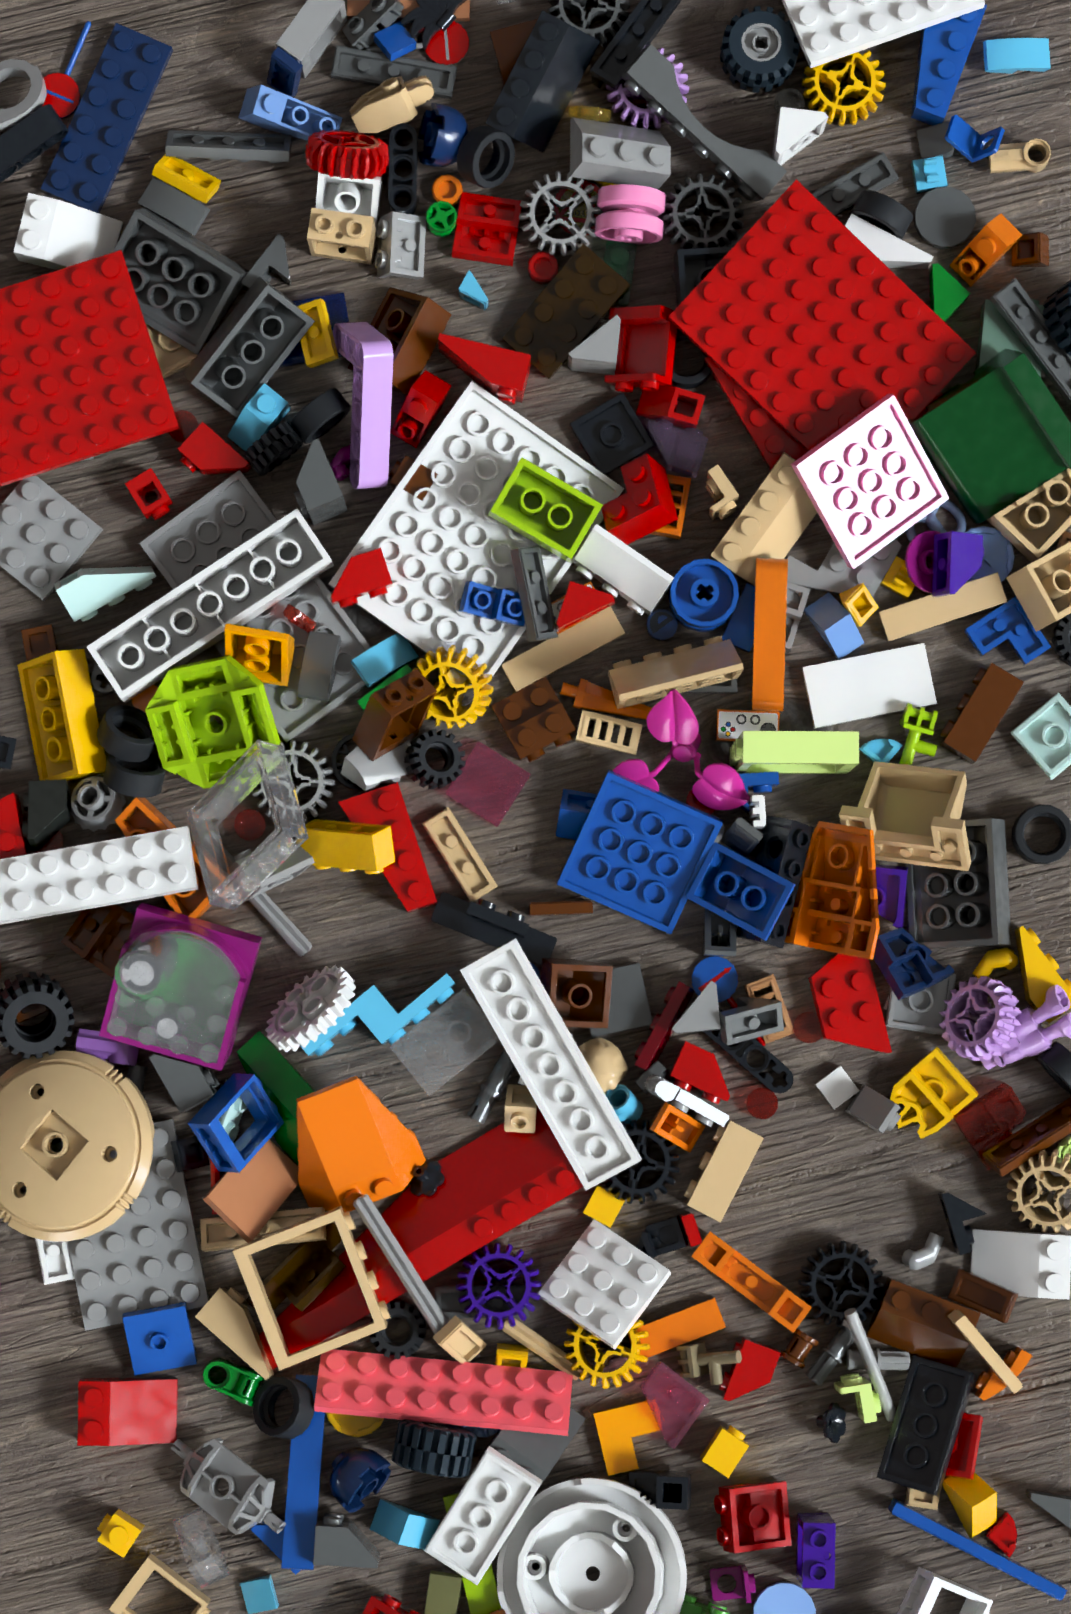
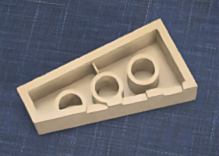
M1066 469L987 519L1031 563L1039 559L1071 525V469Z

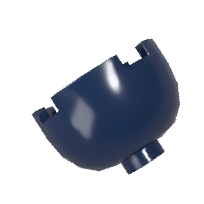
M431 103L433 110H426L424 112L420 125L418 139L424 140V152H418V157L423 165L446 167L457 162L459 146L464 137L469 133L468 125L464 116L456 109L443 104Z
M367 1448L354 1449L347 1454L342 1452L332 1463L334 1469L330 1475L329 1484L332 1495L347 1512L353 1513L365 1506L361 1501L372 1491L377 1495L387 1482L391 1474V1470L388 1467L391 1464L380 1454Z

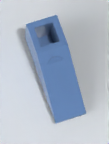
M257 85L246 90L239 119L264 129L292 135L307 141L308 137L315 132L322 130L330 131L331 129L339 131L342 117L264 85Z

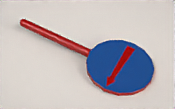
M719 956L701 960L694 968L692 974V986L696 994L699 996L712 980L717 985L718 1002L727 1000L733 1009L737 1008V1003L732 998V994L738 985V973L734 965L727 959ZM762 1037L755 1038L762 1046L766 1045Z

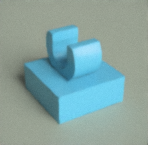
M943 156L912 160L911 166L916 193L928 192L937 187L948 186Z

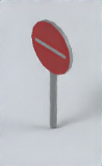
M453 21L445 32L440 30L432 37L425 50L426 54L435 63L444 65L457 64L465 57L469 49L467 31L462 25ZM422 42L416 43V49L423 48ZM378 46L366 48V51L382 52Z

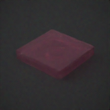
M478 741L467 758L465 767L460 769L463 771L462 774L451 783L445 795L498 828L531 774Z

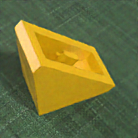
M975 1472L973 1480L949 1476L944 1478L942 1485L969 1538H973L997 1523V1492Z

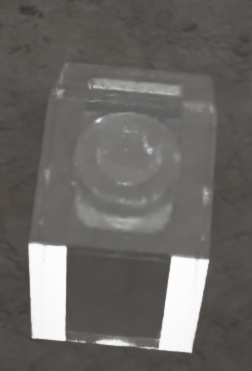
M201 1507L173 1520L187 1568L201 1589L230 1575L223 1551Z

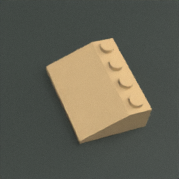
M722 636L704 640L705 646L692 649L691 644H686L673 648L674 654L662 656L661 652H655L643 656V662L632 664L631 659L614 663V669L608 670V677L616 708L621 709L664 698L672 689L683 693L738 679L744 670L743 663L731 640L723 641Z

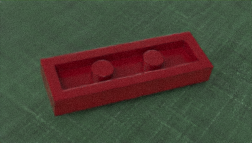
M679 981L676 987L672 986L664 999V1003L667 1004L661 1015L657 1014L654 1017L649 1028L652 1031L647 1042L643 1041L639 1045L635 1053V1058L637 1059L636 1066L647 1071L655 1061H658L673 1033L671 1029L681 1018L695 992L691 987Z

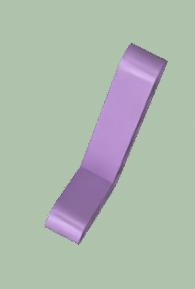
M368 322L336 323L333 328V336L337 351L353 364L350 482L354 489L385 487L388 483L393 377L392 344L388 338Z

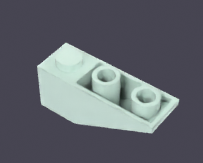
M152 566L84 568L54 583V586L73 621L76 622L79 619L86 621L94 617L98 613L97 609L104 605L113 606L124 600V594L133 589L140 591L151 585L153 582L151 579L155 578L156 574Z

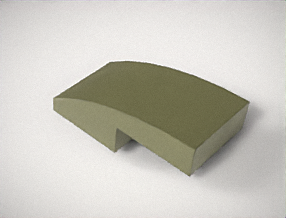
M431 1570L424 1614H457L462 1575Z

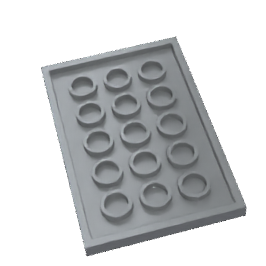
M174 1119L154 1123L155 1134L150 1171L142 1191L137 1199H133L134 1203L129 1204L130 1208L125 1209L126 1213L103 1231L83 1239L68 1241L85 1331L123 1323L122 1315L127 1312L185 1302L186 1308L189 1310L203 1307L209 1301L184 1171L177 1172L171 1146L172 1141L178 1140ZM63 1142L51 1144V1149L54 1152L62 1150ZM111 1151V1158H115L117 1155L116 1151Z

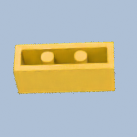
M314 819L296 828L298 844L313 857L315 863L312 865L315 869L323 870L334 867L339 868L341 872L364 870L365 874H378L384 871V867L395 862L392 832L389 825Z

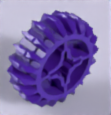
M495 1243V1253L491 1254L487 1245H484L482 1251L485 1256L480 1258L478 1253L474 1251L471 1253V1256L475 1263L472 1265L466 1260L462 1263L469 1270L468 1274L464 1272H458L457 1274L459 1279L466 1280V1284L456 1285V1290L460 1292L466 1291L467 1294L458 1298L459 1303L470 1302V1305L465 1308L464 1312L468 1315L473 1310H476L478 1313L473 1319L475 1323H478L482 1316L486 1317L485 1328L491 1327L492 1319L497 1320L498 1330L503 1329L504 1319H508L510 1327H515L516 1324L513 1316L518 1315L520 1320L525 1321L527 1317L522 1310L524 1308L530 1312L535 1310V1307L528 1302L529 1299L540 1300L539 1294L531 1292L532 1288H541L542 1286L540 1281H531L532 1277L539 1275V1270L533 1269L528 1271L527 1268L532 1265L533 1259L528 1258L522 1263L520 1259L523 1257L524 1251L520 1249L515 1257L512 1256L513 1246L511 1244L507 1245L505 1253H500V1243ZM506 1261L516 1267L504 1274H499L490 1268L487 1263ZM480 1269L488 1284L486 1289L475 1298L472 1292V1283L475 1274ZM488 1274H491L499 1282L508 1279V1285H505L504 1288L507 1289L506 1295L509 1299L499 1291L490 1293V1287H493V1284H491L492 1278ZM522 1274L526 1288L523 1298L518 1303L510 1291V1286ZM498 1298L505 1302L510 1310L493 1312L485 1309L482 1305Z

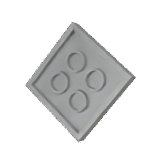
M36 475L22 479L0 506V567L45 602L55 589L54 583L60 581L68 574L103 529Z

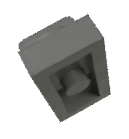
M281 234L275 237L241 281L244 290L248 291L259 276L270 283L272 279L270 276L271 272L292 286L286 243Z
M738 997L737 1008L719 1012L722 1042L727 1046L784 1031L782 1002L778 999Z

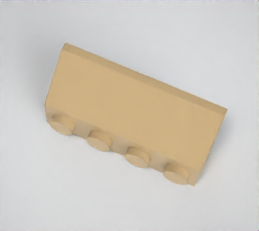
M785 452L710 554L714 559L754 586L756 582V558L784 559L817 514L814 505L791 466L796 460Z

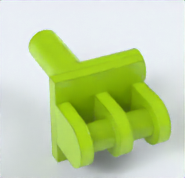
M910 703L906 704L900 724L903 728L909 729L899 764L912 765L915 752L932 757L935 756L937 745L919 739L921 733L933 736L938 711L933 710L931 713L925 711V707L920 706L917 709L913 708ZM909 716L916 718L915 722L908 721ZM922 720L928 721V726L922 725Z

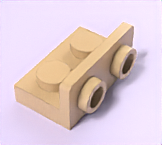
M717 464L707 471V485L705 486L715 502L720 499L719 502L709 508L711 520L717 517L723 520L736 511L735 508L739 499V494Z

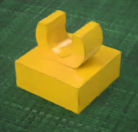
M896 556L880 585L908 599L915 585L907 573L905 560Z

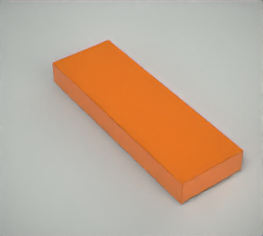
M715 1297L646 1323L638 1328V1333L647 1331L649 1334L648 1337L640 1339V1343L650 1345L649 1350L640 1349L639 1355L649 1358L726 1328Z

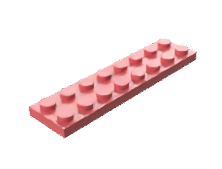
M337 1349L325 1352L320 1356L314 1403L315 1412L397 1420L407 1419L428 1423L568 1436L573 1376L564 1371L471 1362L459 1363L458 1361L419 1357L405 1358V1356H400V1359H394L395 1355H390L388 1358L384 1354Z

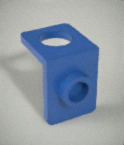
M954 115L951 117L945 140L973 163L998 151L1005 129L1000 126L980 135L962 118ZM994 138L992 144L987 149L983 150L986 143L990 139Z

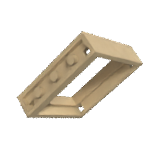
M342 1206L237 1246L233 1250L279 1371L384 1330L388 1325L386 1319L391 1318L385 1301L379 1302L375 1293L379 1285L373 1270L367 1272L363 1260L367 1259L365 1248L361 1240L355 1242L351 1230L356 1229L354 1220L349 1211L344 1213ZM335 1221L373 1322L290 1354L251 1254Z

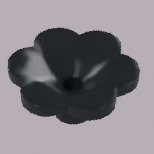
M425 1161L422 1166H417L413 1170L414 1177L409 1182L411 1185L410 1191L416 1196L422 1194L432 1196L435 1194L437 1187L442 1185L445 1180L444 1175L441 1173V1165L436 1161L429 1163Z
M832 1402L829 1409L823 1415L817 1417V1426L823 1428L824 1437L829 1438L831 1443H838L840 1436L844 1435L846 1431V1423L844 1421L846 1417L845 1409L840 1407L838 1403Z

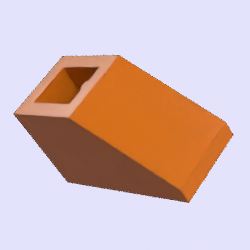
M1000 213L983 227L949 266L971 287L1005 255L1022 234Z

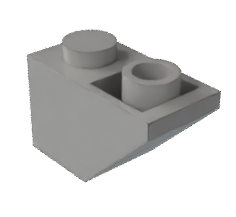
M866 1085L861 1086L859 1092H857L845 1110L879 1133H884L885 1130L891 1131L901 1117L897 1113L900 1109L899 1105Z

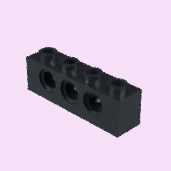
M773 816L766 817V825L762 832L763 838L760 840L755 862L796 885L767 941L739 926L736 937L783 949L814 827L791 819Z

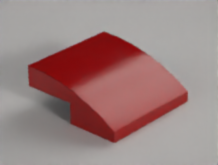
M462 192L452 258L513 267L520 222L519 215L522 209L520 206L521 201Z

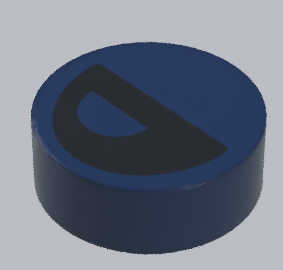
M658 609L652 612L646 623L648 634L657 641L669 640L674 636L678 627L675 615L666 609Z

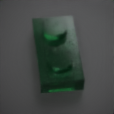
M607 240L604 262L631 285L637 244ZM631 286L614 305L628 307Z

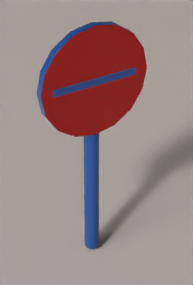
M87 21L83 27L64 74L52 73L44 77L47 95L43 106L52 105L60 118H66L74 113L79 105V87L74 79L69 76L91 27L90 21Z

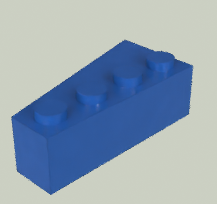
M986 4L984 8L921 30L911 118L932 126L943 123L985 13Z

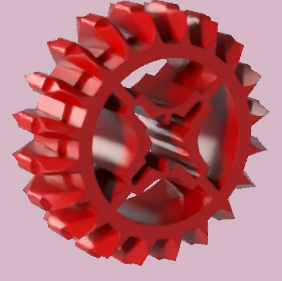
M331 129L330 131L322 130L315 132L308 137V144H306L305 149L306 164L311 169L321 174H328L330 177L335 176L341 179L364 180L366 178L374 179L376 176L380 177L386 173V167L389 162L388 145L374 136L355 133L354 131H335Z

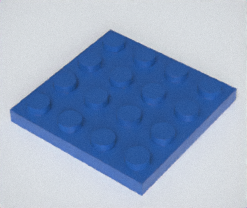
M608 770L557 880V885L668 934H672L688 900L686 896L715 842L723 820Z

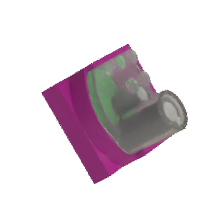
M141 902L136 909L129 939L122 946L119 960L115 967V976L99 1036L222 1071L232 1053L262 937Z

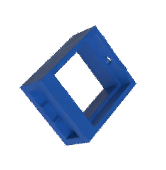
M233 1073L188 1122L217 1170L240 1173L284 1123L278 1113L277 1106L270 1100L263 1089L260 1079L255 1074ZM240 1096L255 1121L233 1143L220 1123L219 1118Z

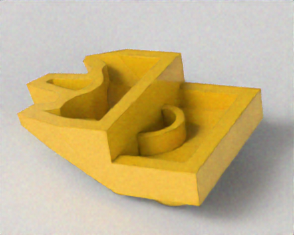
M936 1046L893 1086L890 1100L896 1104L902 1103L905 1106L899 1113L901 1117L897 1122L898 1129L912 1122H918L920 1127L917 1133L920 1139L938 1132L954 1118V1115L975 1099L979 1093Z

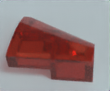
M1003 1082L954 1115L953 1119L987 1170H990L992 1168L985 1162L982 1154L1011 1136L1012 1130L1021 1123L1027 1112L1012 1087Z

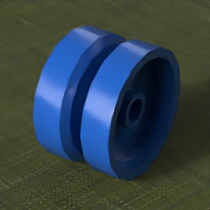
M711 559L694 560L684 565L674 576L668 594L669 608L677 621L685 628L697 632L713 631L724 625L732 616L739 598L738 583L732 571L722 563ZM699 592H706L709 596L708 601L705 598L699 600L697 598Z

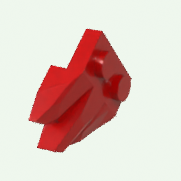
M963 1414L945 1476L973 1480L983 1422L981 1415Z

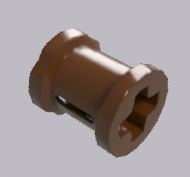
M797 1328L786 1349L780 1351V1356L803 1369L806 1357L812 1347L818 1345L819 1341Z

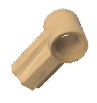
M1037 138L1023 143L1000 144L998 151L988 156L990 173L1040 172L1046 167L1050 159V146L1046 141ZM1034 149L1042 152L1044 159L1040 162H1034L1028 157V152Z

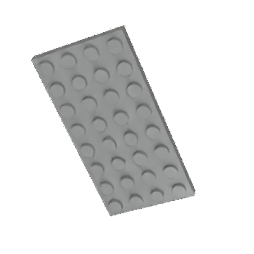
M239 470L139 544L172 589H175L277 522V520ZM319 576L243 625L244 627L290 634L294 638V658L288 686L263 683L277 731L287 744L366 686L351 664V661L371 647L345 611L340 608L339 604L332 605L330 600L332 594ZM310 631L340 635L342 643L334 668L336 676L328 702L301 698L297 695L304 652ZM223 638L214 646L222 656H225V638Z

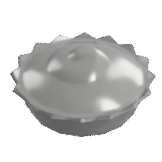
M103 773L85 778L73 790L70 801V814L74 817L75 823L80 824L83 830L90 829L95 832L98 829L105 830L108 825L115 824V819L122 813V807L126 803L123 794L117 793L106 786L103 782Z

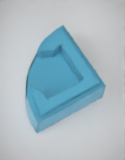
M879 738L868 741L859 748V751L873 763L874 761L888 763L903 745L893 739Z

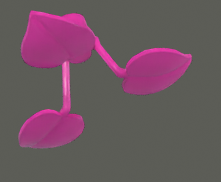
M675 689L670 690L663 699L652 707L646 721L648 730L653 737L661 742L672 741V747L667 756L651 772H649L646 763L640 759H627L619 763L612 770L617 774L659 792V784L653 777L672 758L680 762L694 760L695 775L700 779L694 783L692 791L696 799L704 806L714 810H732L743 806L750 799L740 775L729 765L712 763L707 765L702 773L700 769L701 754L697 752L701 744V736L698 733V721L687 701Z

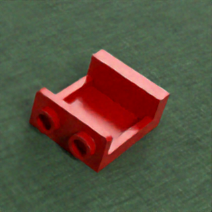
M662 305L610 308L609 320L618 315L621 323L615 375H605L604 382L614 385L615 390L620 392H633L634 387H640V389L646 391H658L659 386H672L677 327L667 317L674 310Z

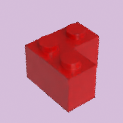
M646 453L621 466L627 493L603 504L601 510L606 530L628 545L678 520L667 473L662 465Z

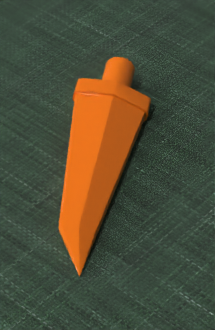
M580 678L578 686L563 682L560 692L561 695L575 698L573 707L578 709L583 708L647 720L648 713L652 709L642 703L617 709L612 691Z

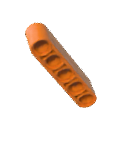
M756 558L752 711H783L788 559Z

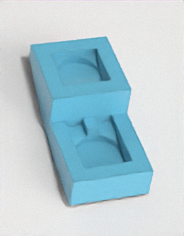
M1005 38L985 40L983 42L985 72L1012 74L1017 70L1045 72L1051 69L1049 38Z
M396 633L352 659L351 664L369 688L389 674H394L419 656L408 640Z

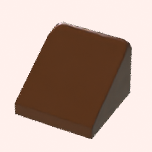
M1041 232L1022 234L1012 246V266H1049L1048 236Z

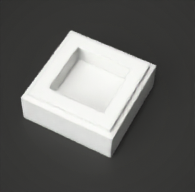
M838 1066L815 1084L834 1110L859 1092V1089L841 1066Z

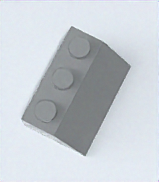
M574 117L570 120V177L659 189L671 175V146L660 131Z

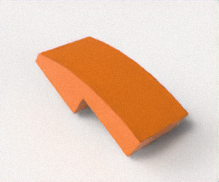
M1017 1347L1015 1351L1010 1350L1003 1361L1017 1377L1033 1355ZM990 1368L988 1372L983 1371L978 1377L974 1386L977 1388L975 1395L985 1401L1002 1391L1006 1386Z

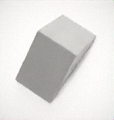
M712 980L671 1030L674 1033L721 1030L717 985Z

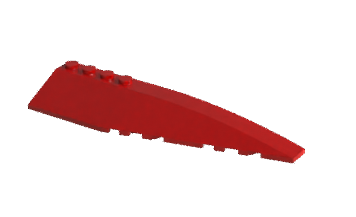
M537 1106L535 1133L504 1131L503 1122L438 1161L445 1180L442 1185L437 1187L435 1194L432 1196H425L424 1194L416 1196L410 1191L409 1186L381 1216L424 1282L579 1190L583 1185ZM367 1228L355 1242L361 1240L367 1254V1259L363 1260L367 1272L373 1270L379 1288L375 1290L379 1302L384 1300L387 1304L407 1292ZM346 1250L339 1256L346 1267L303 1312L291 1303L276 1318L290 1354L322 1342L370 1314ZM263 1331L259 1338L272 1370H274L278 1366Z

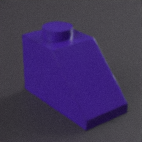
M955 531L934 535L932 597L955 594L982 567L984 556L983 535Z

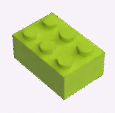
M521 457L488 516L569 563L603 504Z

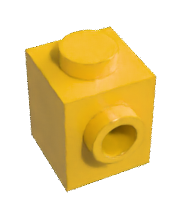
M118 1508L113 1516L107 1513L97 1530L101 1532V1535L97 1541L124 1558L145 1525Z

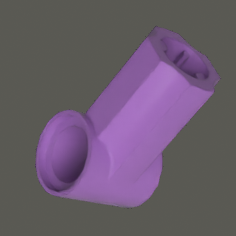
M79 1028L76 1052L107 1059L111 1063L137 1065L139 1047L99 1036L100 1031Z

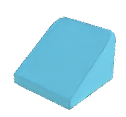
M468 270L458 289L459 297L486 310L488 308V298L471 271Z
M271 1574L240 1583L248 1614L278 1608L279 1603Z

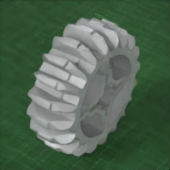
M556 171V181L551 182L549 175L544 174L543 178L546 185L541 186L535 180L533 185L538 191L536 193L528 189L525 191V195L532 200L531 203L521 201L520 206L529 209V213H521L519 218L520 220H530V223L525 224L522 230L523 232H528L533 229L534 233L529 236L528 240L532 243L540 238L541 241L537 247L540 251L545 248L546 244H550V255H554L556 246L561 247L562 256H566V246L571 245L573 252L576 253L579 249L576 244L578 241H581L587 247L590 245L589 241L585 238L586 234L596 238L595 230L591 229V225L596 223V218H593V215L601 214L603 211L599 207L593 208L592 204L597 203L598 195L591 198L588 196L594 190L592 184L583 190L581 187L585 179L578 178L576 184L572 183L573 177H570V172H568L566 181H562L561 172ZM564 188L572 190L577 194L566 201H558L550 194V191ZM542 198L550 208V213L544 220V223L538 227L536 208ZM584 201L587 207V218L584 226L580 229L573 220L572 215L578 205ZM550 202H553L561 209L569 207L570 212L566 214L569 216L568 221L572 226L561 218L553 219V215H556V212L553 211L554 206ZM556 226H564L573 236L566 239H556L545 233Z
M291 740L290 750H286L284 743L281 741L279 745L280 752L275 753L266 774L260 779L250 780L251 785H260V789L254 790L252 796L260 797L263 795L264 797L257 803V806L261 809L269 804L270 807L266 811V815L271 817L275 811H278L277 822L279 823L283 822L285 814L289 815L290 825L295 824V815H300L301 821L307 823L305 813L310 811L312 816L317 818L319 814L314 807L318 804L321 808L326 809L328 805L321 798L323 796L327 798L333 797L332 792L325 790V786H335L334 780L325 779V776L334 773L333 768L322 769V766L328 762V758L324 756L316 760L315 758L320 752L317 747L308 754L309 744L307 742H303L301 749L297 750L296 741ZM288 758L287 770L284 774L268 777L271 769L279 761ZM298 758L310 762L315 767L318 778L301 775L299 773ZM294 767L293 772L296 778L308 783H301L299 787L296 786L297 789L293 790L292 798L290 787L278 782H285L286 778L289 779L288 776L292 775V768ZM268 787L284 789L287 794L288 807L281 806L273 801ZM318 787L315 795L308 803L297 807L298 797L302 790Z

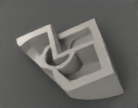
M403 743L374 761H371L357 746L344 758L341 774L365 791L377 788L383 783L392 784L400 782L401 776L413 773V771L407 773L406 768L410 766V763H404V757L409 755L405 752L409 746Z

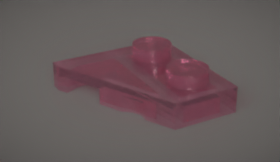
M661 1361L656 1363L640 1385L667 1445L675 1449L710 1399Z

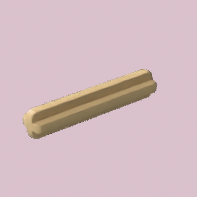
M514 1318L515 1327H510L508 1319L505 1320L503 1332L559 1370L572 1375L574 1380L579 1379L584 1369L581 1367L577 1371L571 1370V1366L578 1362L576 1359L567 1360V1353Z

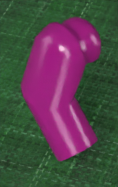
M350 445L340 448L330 463L335 478L338 481L344 480L349 476L350 472L347 466L350 463Z

